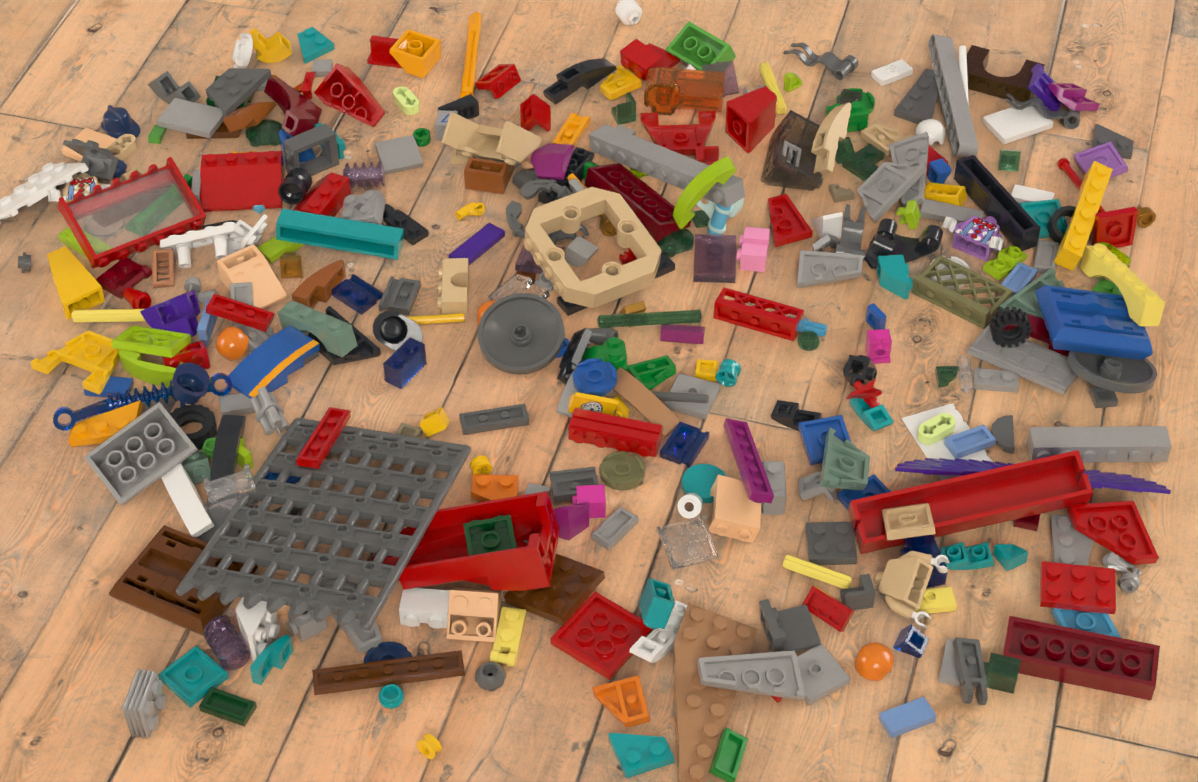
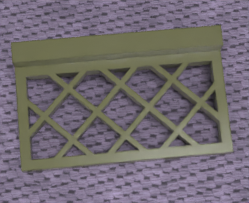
M939 255L921 275L918 273L915 275L911 293L985 329L989 325V319L996 313L999 306L1012 295V290ZM941 263L949 269L938 270L937 266ZM955 274H963L967 278L956 279ZM951 275L952 279L941 280L940 276ZM936 276L937 281H932L927 277ZM973 283H982L985 287L974 288ZM969 284L970 288L959 289L958 285ZM954 285L955 290H951L945 286ZM991 292H1000L1003 295L993 297ZM987 293L988 298H978L977 294ZM972 294L974 299H969L963 295ZM991 303L992 307L989 309L981 304Z

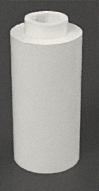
M687 493L679 500L678 511L685 518H694L701 512L703 500L696 493ZM687 502L693 503L694 509L692 511H688L685 508Z

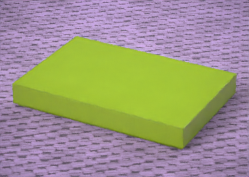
M132 325L112 340V348L172 358L191 342V335Z

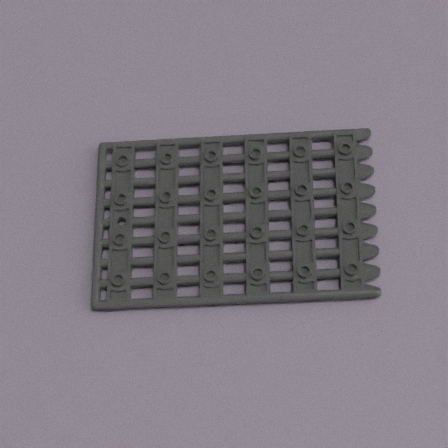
M295 418L176 589V593L182 596L190 589L195 588L198 589V598L203 601L217 592L221 593L220 601L224 605L229 604L237 597H244L243 605L248 610L260 601L267 602L266 609L270 614L287 605L290 606L289 612L293 618H297L307 609L314 610L313 618L317 623L323 621L330 614L337 615L336 621L340 627L347 625L354 618L361 619V628L368 631L372 628L467 460L471 447L345 426L329 453L341 454L337 461L325 459L320 468L315 469L297 466L296 459L320 421ZM286 446L298 447L295 453L283 452ZM349 457L362 458L358 465L346 463ZM371 460L383 461L380 468L368 467ZM392 464L405 465L401 472L389 470ZM414 467L426 469L423 475L411 474ZM436 471L449 472L445 479L433 477ZM268 472L280 474L276 480L264 479ZM289 476L302 477L297 485L285 483ZM311 479L323 481L319 488L307 486ZM333 483L344 485L341 492L329 489ZM354 487L367 488L363 495L350 494ZM376 491L389 492L385 499L372 498ZM398 494L410 496L407 503L396 502L395 499ZM420 498L432 500L429 507L419 506L417 503ZM250 499L261 501L257 508L245 507ZM271 503L283 505L278 513L267 511ZM293 507L305 509L301 516L289 515ZM315 511L327 513L323 520L311 518ZM337 514L349 516L345 524L333 522ZM359 519L372 520L367 528L355 526ZM382 522L394 524L390 532L377 529ZM403 527H413L416 530L412 536L400 534ZM230 528L242 530L238 537L225 536ZM252 532L264 533L259 542L247 540ZM274 536L286 537L282 545L269 544ZM296 540L309 541L304 550L292 548ZM319 543L331 545L327 553L314 551ZM341 548L354 549L349 558L337 556ZM364 551L376 553L372 562L359 560ZM386 556L399 557L395 566L382 564ZM210 557L222 559L217 567L204 566ZM232 561L244 563L239 572L227 570ZM255 565L267 567L262 576L250 574ZM277 569L290 571L285 580L272 578ZM300 573L312 575L308 584L295 582ZM323 578L335 580L331 589L319 587L318 585ZM346 582L359 584L354 593L341 591ZM369 586L382 588L378 597L364 594Z

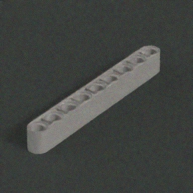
M933 34L930 37L928 48L953 155L963 158L971 155L976 156L978 143L953 40L951 37Z

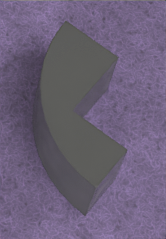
M168 71L148 84L152 91L169 105L174 98L195 102L201 97L190 81L178 86Z

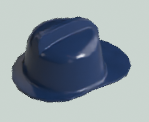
M108 105L107 111L103 115L101 128L110 137L116 139L124 134H132L137 138L140 134V127L130 117L128 111L123 107Z
M182 363L178 365L172 379V395L180 401L181 407L185 404L197 403L207 393L210 382L208 373L197 364Z

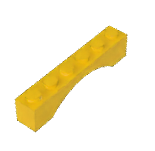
M1093 161L1080 187V195L1075 211L1053 263L1073 271L1081 259L1095 221V215L1099 210L1111 176L1112 168Z

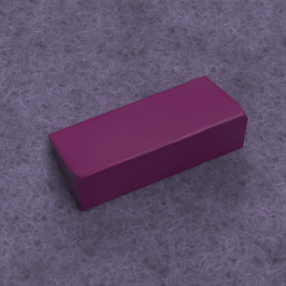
M662 324L660 341L703 344L705 327Z

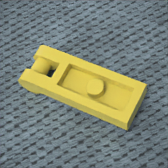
M502 607L490 662L504 663L508 667L516 666L527 616L526 609Z

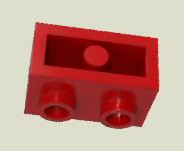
M635 39L620 50L622 66L635 73L638 78H642L647 83L664 70L663 57L638 39Z

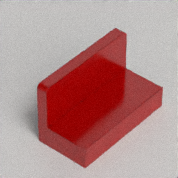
M372 35L370 38L371 53L367 63L402 68L390 54L391 47L398 39Z
M533 93L520 104L521 128L529 131L538 124L548 132L551 130L550 105Z

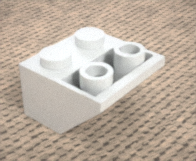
M242 597L236 608V615L242 641L252 662H254L271 644L272 640L278 637L280 625L277 621V611L273 614L267 611V602L260 601L248 610L243 605L244 597Z

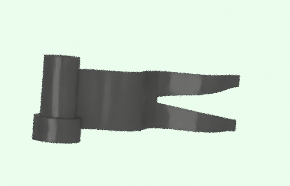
M792 43L791 46L803 48L810 59L798 49L785 50L783 54H796L809 67L817 63L825 65L834 72V76L838 80H843L849 72H853L859 65L858 60L852 55H848L844 60L839 59L831 52L816 55L805 43Z
M1007 94L1014 103L1007 98L1005 102H1008L1014 109L1023 110L1029 106H1037L1042 115L1047 119L1062 118L1064 119L1065 127L1068 129H1075L1079 126L1080 111L1069 109V111H1050L1038 97L1020 102L1011 94Z
M846 204L841 244L836 245L835 253L863 255L864 262L865 250H861L866 207H862L858 220L853 222L850 219V205Z

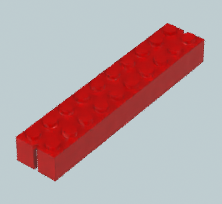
M1079 450L852 500L850 501L848 513L854 531L856 530L855 536L860 553L865 554L1068 508L1069 505L1087 504L1090 501L1093 490L1087 473L1083 474L1085 467ZM929 504L936 534L887 541L882 516L883 509Z

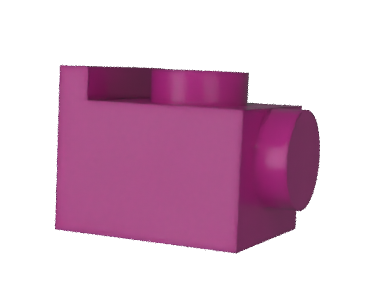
M889 329L867 330L865 345L867 357L871 358L874 364L890 363L892 339Z

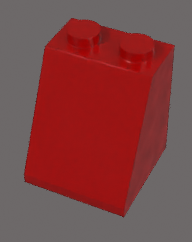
M764 86L727 101L725 133L746 153H750L775 127L776 94Z

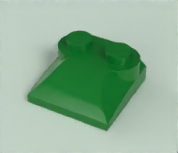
M618 337L609 338L604 341L603 345L589 347L582 355V362L587 359L598 358L602 359L603 362L607 363L608 361L611 363L616 371L621 367L628 372L625 342Z

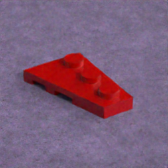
M787 194L768 198V210L775 248L812 238L813 231Z

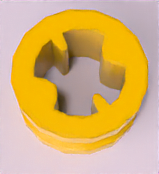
M485 455L477 456L470 462L473 474L489 475L492 472L493 468L490 460Z
M429 733L423 736V740H419L416 743L418 750L428 759H433L436 756L435 752L439 753L442 750L440 742Z

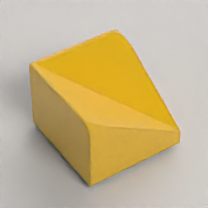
M439 407L423 415L419 424L425 435L430 437L446 429L450 420L443 407Z

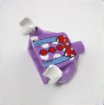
M972 216L969 220L957 223V220L951 217H946L942 224L943 228H947L950 232L954 233L953 248L988 262L993 250L999 252L1004 248V239L999 234L1000 227L997 225L996 219L991 216L986 217V219Z

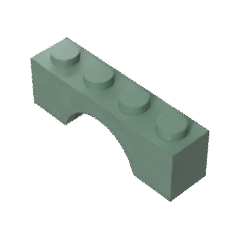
M293 300L277 311L282 329L291 325L302 333L309 331L319 338L328 352L343 358L358 346L351 324Z

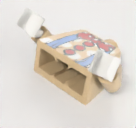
M81 173L78 178H73L72 181L66 183V187H63L61 191L48 190V202L54 201L58 203L59 198L63 197L65 202L68 203L73 201L74 194L77 192H81L84 197L92 194V189L96 185H100L102 190L111 185H103L98 183L97 177H90L87 173Z
M910 551L898 559H890L887 562L885 571L878 572L875 576V582L879 586L878 590L885 595L884 600L890 609L909 620L910 618L915 619V622L921 628H927L926 625L920 623V619L923 616L929 619L931 617L924 611L917 613L914 610H919L933 570L932 565L936 566L938 572L946 573L948 572L947 567L939 566V564L942 562L950 563L945 555L932 558L930 554Z

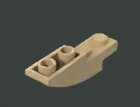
M848 102L835 107L821 123L811 153L817 155L813 174L822 176L833 172L838 142L845 140L847 135L851 103Z

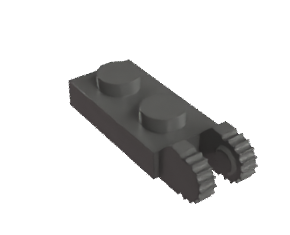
M956 637L952 644L960 686H962V700L965 704H970L973 700L972 687H976L975 696L978 705H985L988 700L987 678L980 641L978 639Z

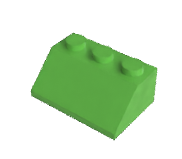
M690 21L666 48L668 53L687 64L690 63L695 69L707 76L725 71L736 58L729 44Z

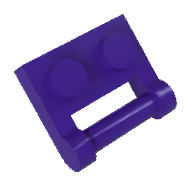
M1038 63L1031 70L1033 75L1028 88L1044 102V105L1050 111H1057L1061 102L1048 87L1049 83L1056 82L1044 71V67Z

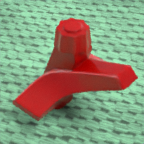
M306 72L304 81L294 87L299 93L303 92V96L308 100L313 98L311 90L316 72Z
M875 379L864 386L858 380L853 384L856 390L850 393L846 399H863L871 408L880 405L877 397L882 394V390L874 388Z

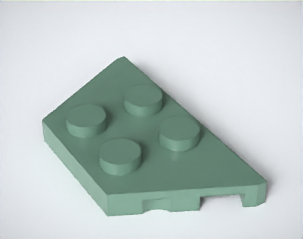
M1051 268L999 306V310L1006 311L1005 307H1009V310H1012V307H1016L1018 311L1021 308L1023 312L1043 319L1035 294L1036 290L1045 285L1064 288L1065 285L1062 280L1058 281L1055 276V269Z
M830 427L826 433L819 486L864 491L868 484L870 456L859 450L848 439L845 443L834 436L836 430Z

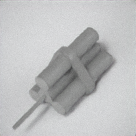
M261 387L258 389V397H253L250 400L256 413L255 418L258 423H261L267 436L273 434L274 431H278L281 438L280 430L284 431L289 427L283 416L284 410L278 405L272 392L268 393L266 387Z

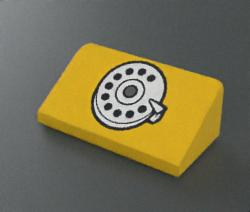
M576 392L569 397L568 412L573 413L575 408L613 415L618 401Z

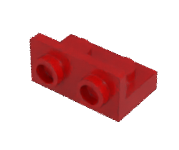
M499 64L479 79L475 85L478 90L491 91L493 97L499 99L517 85L521 78L515 64Z
M203 340L188 344L172 358L161 356L164 365L177 368L180 363L197 364L204 370L211 367Z

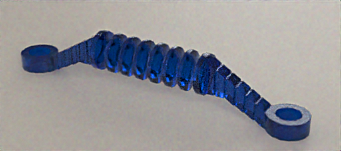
M225 373L214 374L210 379L207 392H213L217 396L227 395L232 389L230 377ZM219 379H224L227 382L226 387L222 390L216 389L214 386L215 382ZM170 380L168 388L164 382H161L159 390L155 384H152L150 392L146 386H143V393L141 394L137 388H134V395L132 396L128 390H125V397H122L119 392L116 393V399H113L111 394H107V399L75 411L68 407L58 408L53 414V423L57 429L67 431L72 429L77 421L97 415L98 413L109 412L137 401L145 402L149 408L151 400H154L156 404L160 402V398H163L167 404L169 396L175 402L178 400L172 395L173 382ZM66 413L71 417V421L67 424H62L58 421V417Z

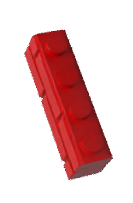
M575 408L568 426L569 440L579 444L587 443L599 448L607 447L617 449L618 451L637 453L643 457H657L663 438V425Z

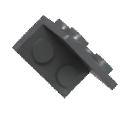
M72 139V141L64 140L63 145L83 156L81 163H85L89 169L84 173L89 174L90 177H97L98 180L112 181L119 160L112 155V151L100 148L97 142L87 140V143L78 139Z
M769 599L759 601L760 621L772 652L794 650L796 652L821 644L807 605L777 611L776 607H771Z

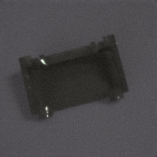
M790 110L772 134L760 181L766 185L808 191L819 189L824 179L820 172L813 174L817 155L811 153L820 125ZM784 141L802 149L799 167L793 165L794 150L791 163L787 162V152L786 156L781 154Z

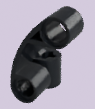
M882 219L876 234L868 246L864 259L874 269L877 268L878 256L903 255L905 263L922 258L939 248L943 230L937 225H929L919 238L904 237L896 234L898 226L894 220Z

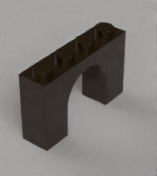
M971 45L967 52L968 89L1003 99L1007 98L1011 101L1013 100L1007 96L1008 93L1020 102L1033 98L1034 94L1028 87L1033 75L1031 70L1038 62L1026 60L1020 72L1014 76H995L985 70L988 65L990 50Z

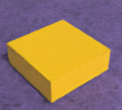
M697 359L695 378L717 382L716 373L719 361Z

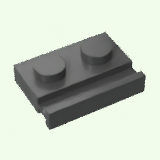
M391 276L380 300L379 311L384 309L409 316L421 288L420 281L405 278L397 280Z
M595 467L550 472L554 502L572 500V496H576V486L599 485Z

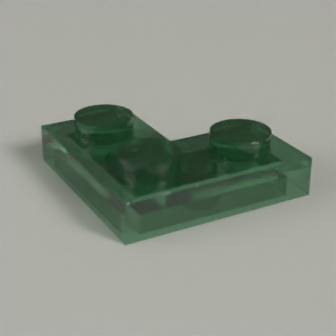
M868 144L843 160L842 167L865 182L879 168L875 164L884 159V152Z

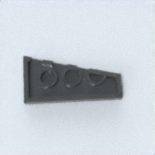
M925 69L896 107L894 116L916 124L923 120L932 119L939 95L934 70Z

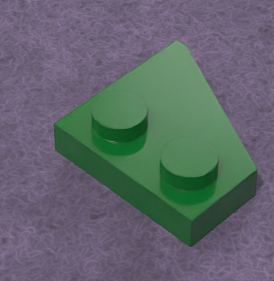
M666 355L628 365V373L647 389L651 390L676 374V365Z

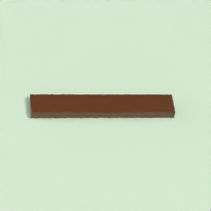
M462 650L315 669L312 670L314 694L322 695L382 687L389 684L397 685L465 676Z

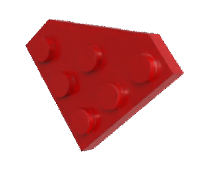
M1134 501L1069 505L1067 512L1074 529L1134 565L1156 563L1159 559Z

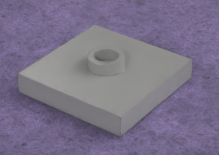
M679 373L670 392L709 395V402L707 404L665 401L664 404L672 411L706 420L718 396L721 384Z
M822 644L797 656L805 692L804 700L809 705L850 684L851 678Z

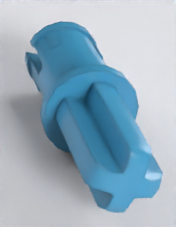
M805 318L800 320L797 331L801 332L802 335L807 333L825 337L827 325L812 322Z

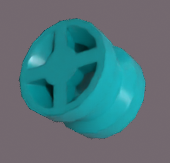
M725 359L721 362L720 369L716 373V380L725 387H732L736 384L742 369L735 360Z

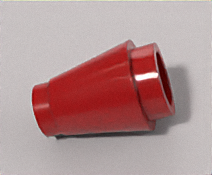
M131 287L123 291V297L133 309H147L152 304L150 295L146 292Z

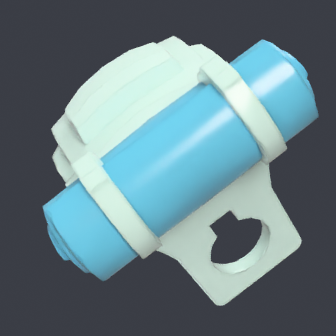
M744 198L728 208L710 200H707L709 204H703L701 200L696 204L710 218L707 233L710 236L721 237L722 233L726 231L727 219L735 217L741 211Z

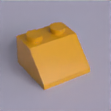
M407 29L391 47L390 54L406 73L425 78L441 59V39Z

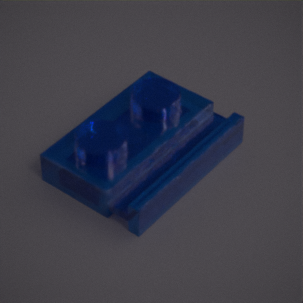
M354 274L351 275L349 280L345 279L331 289L333 297L361 315L376 305V301L381 300L383 292Z
M679 422L660 450V457L679 465L683 463L687 465V468H690L708 441L709 432L706 431L704 433L697 427Z

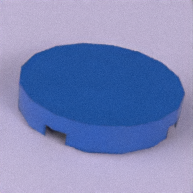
M598 358L587 359L577 365V369L573 372L574 387L580 393L602 397L609 394L615 388L617 383L616 369L608 361L606 363Z

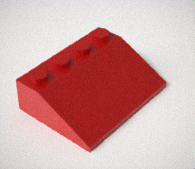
M282 151L202 155L200 166V206L203 211L252 210L255 207L254 205H263L265 209L282 208L283 200L278 194L279 186L283 182L285 175Z

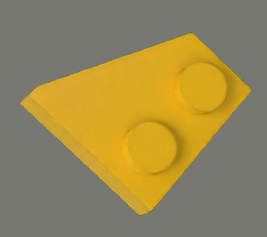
M620 64L617 66V72L615 74L611 73L607 80L602 82L600 93L609 100L617 99L642 87V80Z

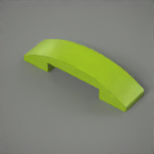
M728 156L714 162L701 171L680 195L673 212V217L680 229H683L695 216L692 208L717 182L724 185L737 171Z
M120 349L119 356L122 368L130 375L149 384L172 387V379L176 368L142 361L140 353Z

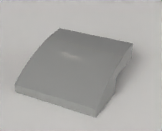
M413 135L375 143L384 175L423 167L420 151Z

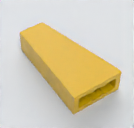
M66 246L47 254L51 273L67 320L72 318L73 310H89L105 302L102 286Z

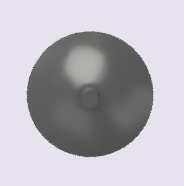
M517 293L499 299L485 311L478 326V342L483 356L492 366L510 374H529L549 365L561 351L565 337L563 320L557 308L545 298L529 293Z
M1070 351L1067 358L1069 367L1079 377L1095 386L1114 392L1129 394L1146 392L1154 386L1157 377L1154 365L1146 358L1138 360Z

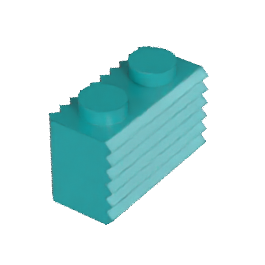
M649 578L642 592L643 595L640 596L641 600H639L644 625L651 629H665L675 605L671 585Z

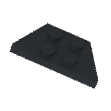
M331 306L326 308L327 315L351 324ZM353 325L352 328L358 346L343 358L328 352L323 343L313 333L310 332L308 334V337L320 344L319 352L333 365L381 355L380 348Z

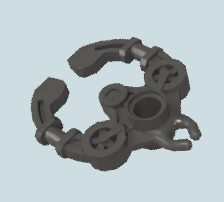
M554 179L529 181L519 190L520 195L527 200L534 198L539 191L550 193L553 190L558 193L557 198L559 199L573 194L568 187L560 186ZM511 201L506 207L507 222L513 231V236L525 239L523 224L517 220L522 214V205ZM580 224L579 230L583 231L584 236H588L587 228ZM562 230L548 234L555 246L557 241L568 238L574 240L577 237L576 233L568 234Z

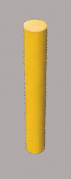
M464 313L407 317L418 325L465 322Z

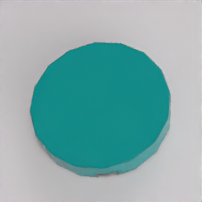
M698 464L691 466L682 477V490L684 494H698L702 498L703 503L714 502V497L710 496L711 488L717 476H727L723 470L714 465Z

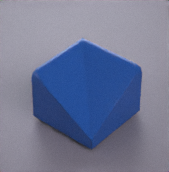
M942 158L929 162L927 178L932 183L944 184L952 169Z

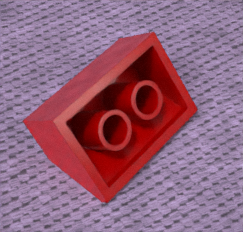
M331 172L317 181L293 210L335 217L343 207L345 197L351 195L349 177Z

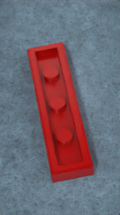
M328 408L296 459L297 466L320 468L351 417L349 410Z

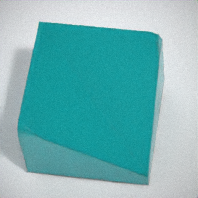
M997 544L994 547L993 556L1006 571H1009L1026 563L1028 552L1013 544Z

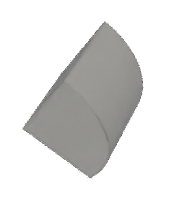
M578 235L567 246L565 260L573 266H582L598 251L599 247Z

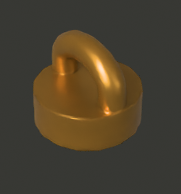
M1137 206L1136 224L1141 228L1150 226L1155 221L1156 214L1149 207Z
M601 216L602 220L599 224L601 232L605 236L616 235L617 230L607 216Z

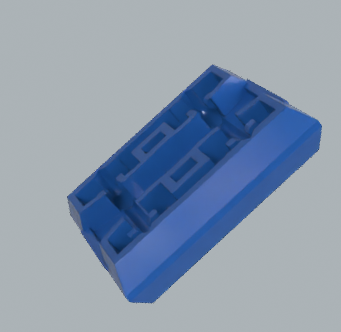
M1049 285L1036 290L1038 306L1054 349L1143 360L1153 354L1150 338L1145 326H1139L1129 317L1123 295Z

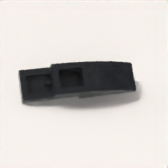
M591 59L577 63L556 75L558 81L543 91L544 96L556 105L582 86L588 90L617 68L606 59Z
M576 147L572 152L564 179H554L556 183L562 187H568L572 192L567 177L573 173L581 182L584 178V164L588 161L592 162L594 153ZM553 190L550 193L541 191L538 194V201L547 204L558 200V193Z

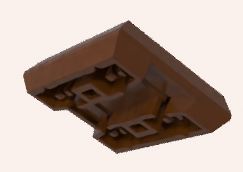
M165 525L109 592V596L204 637L232 603L224 605L220 601L221 593L217 592L201 601L197 596L198 589L195 588L190 589L182 596L177 595V587L208 543ZM210 557L204 566L217 567L222 559ZM232 561L227 570L239 572L244 563ZM257 565L253 567L250 574H254V572L258 568Z

